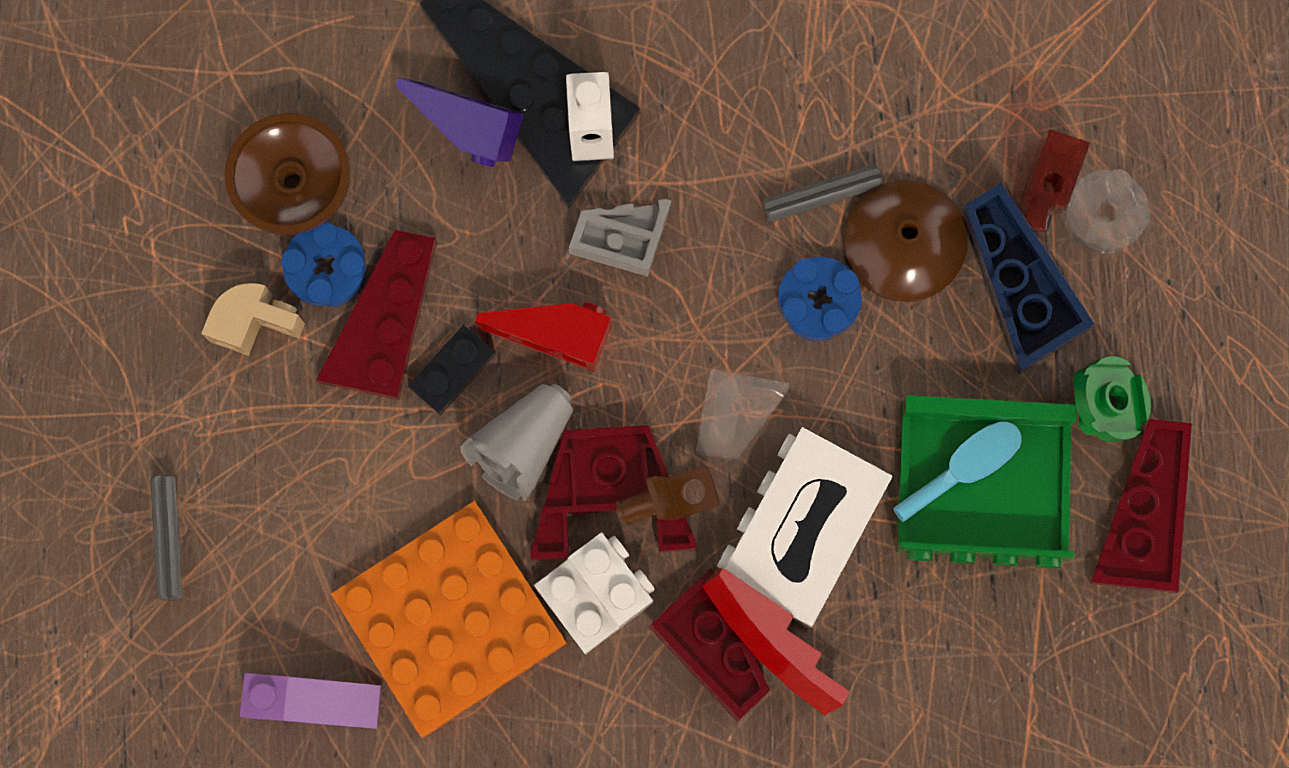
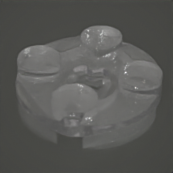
M1121 169L1112 171L1098 170L1085 175L1075 184L1064 209V221L1070 235L1085 248L1089 246L1092 249L1100 250V253H1116L1130 247L1141 236L1145 227L1150 222L1149 202L1143 188L1131 178L1128 172ZM1101 202H1106L1108 205L1115 207L1114 221H1109L1106 216L1099 218L1097 211L1101 208Z

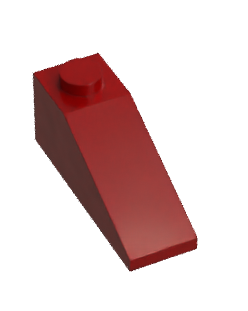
M584 302L582 307L568 303L478 313L475 319L476 325L481 331L593 372L596 370L612 328L611 317L606 316L607 311L600 306Z

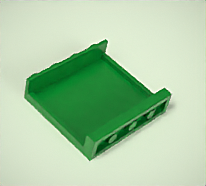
M906 395L901 403L898 504L947 470L950 458L959 446L983 428L997 422L1007 421L1019 429L1022 442L1020 448L1011 459L995 472L972 483L958 482L904 522L897 517L896 552L907 553V560L933 561V554L950 555L951 563L973 564L976 562V557L992 558V564L998 566H1018V559L1035 560V567L1048 569L1061 568V562L1073 559L1074 551H1069L1071 426L1077 422L1076 405Z

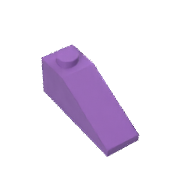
M245 673L240 717L377 729L382 686Z

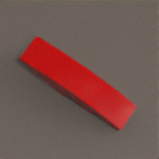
M721 568L706 579L702 587L724 620L754 656L783 684L823 715L844 705L850 691L815 668L822 653L787 630L794 615L724 568Z

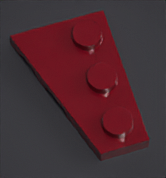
M711 568L653 621L648 628L733 719L738 722L770 689L753 653L727 624L702 587L706 579L715 574Z

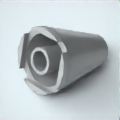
M541 384L469 436L461 444L460 450L466 462L472 467L477 461L485 471L481 477L502 494L514 500H518L522 496L523 501H526L532 494L573 412L570 404V395L556 384L551 386Z

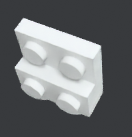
M602 532L569 556L566 562L534 585L585 655L651 606L653 600L649 594L655 590L640 569L633 574L623 560L629 554L615 535L607 540Z

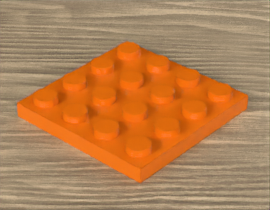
M475 500L331 593L422 739L567 644Z

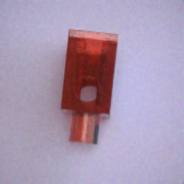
M1051 129L1039 140L1020 201L1030 204L1025 219L1032 229L1047 232L1053 213H1061L1067 208L1090 142ZM1044 181L1053 184L1055 188L1054 193H1048L1044 189Z

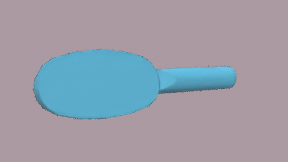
M1007 421L997 422L972 435L951 456L947 470L893 508L897 517L904 522L958 482L972 483L998 470L1020 448L1022 440L1019 429Z

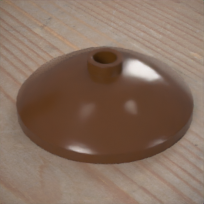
M298 113L271 115L249 126L234 142L225 165L226 190L235 209L254 227L276 235L302 234L328 221L342 205L348 192L351 176L349 158L338 136L321 121ZM296 176L300 178L297 186L293 188L286 186V182L290 177Z
M891 181L868 191L852 208L843 234L845 257L851 271L857 275L859 282L874 294L899 302L920 301L941 292L955 279L967 253L968 238L966 225L956 205L938 189L918 181ZM911 228L915 231L916 237L911 240L903 237L901 230Z

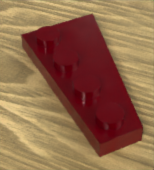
M399 230L394 231L316 379L318 383L400 400L437 245L436 238Z

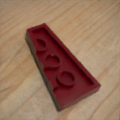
M1148 420L1090 584L1168 593L1179 592L1192 423Z

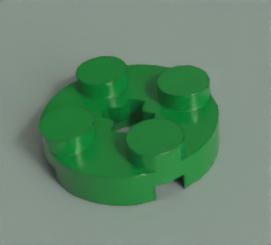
M1116 356L1104 357L1090 362L1085 368L1078 370L1074 374L1073 384L1075 387V403L1079 414L1078 423L1082 432L1086 435H1095L1100 440L1106 442H1120L1136 437L1141 432L1138 431L1141 423L1148 421L1151 411V400L1147 384L1141 375L1134 376L1132 371L1127 368V366L1132 365L1127 360ZM1109 394L1112 397H1116L1117 405L1112 406Z

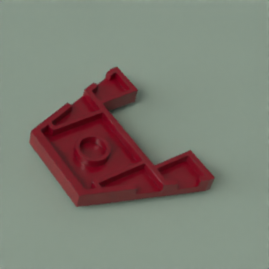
M649 425L564 430L550 479L547 497L539 519L536 537L531 548V561L568 559L570 556L568 514L617 511V500L649 490L646 478L652 476L669 478ZM656 515L659 553L697 551V542L686 517L676 521L659 520Z

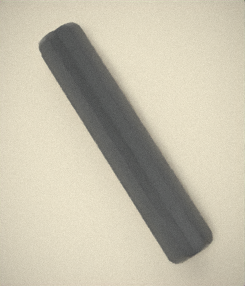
M870 165L765 198L763 200V210L768 221H776L870 191L882 184V177L878 167Z
M158 475L150 480L156 592L159 600L170 601L177 600L182 596L176 480L171 475Z

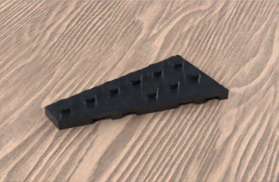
M422 0L420 3L421 10L448 47L453 50L462 62L471 78L476 81L485 93L488 101L491 104L523 114L517 140L522 147L524 146L538 165L542 174L550 181L569 209L606 160H572L566 75L589 72L484 0ZM610 88L614 149L639 116L640 108ZM586 134L582 136L583 139L593 140L601 137L598 134Z

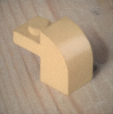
M247 283L232 287L216 300L201 334L211 343L249 356L260 326L299 339L305 323L296 314L297 308L278 300H274L272 305H269L273 294L265 285Z

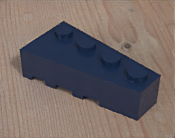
M1002 183L965 205L963 215L1019 375L1090 331L1095 323Z

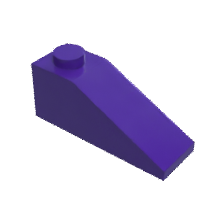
M397 79L396 87L459 150L471 153V161L490 167H495L496 161H511L523 118L522 113L415 79Z

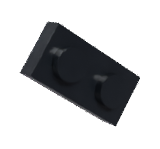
M463 325L408 385V388L441 416L496 353Z

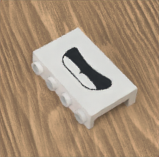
M802 427L797 437L788 434L777 455L784 459L777 474L770 470L766 474L757 493L764 496L756 511L750 507L747 509L737 530L744 533L736 548L728 544L716 567L726 569L794 615V622L810 629L893 476Z

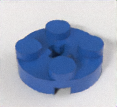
M325 222L311 231L297 234L282 255L281 265L285 281L298 299L311 306L337 307L349 302L361 290L365 280L366 255L358 240L350 232ZM321 257L324 259L334 258L335 261L331 264L334 270L332 274L327 275L325 272H321L317 275L314 272L318 266L316 261Z
M813 257L801 259L785 274L780 284L777 300L780 314L782 313L783 319L787 322L792 332L804 339L811 341L833 339L834 336L848 330L859 314L862 295L858 284V277L844 264L831 258ZM818 289L825 290L826 296L831 298V304L825 303L821 309L814 308V301L808 298L809 293H816Z

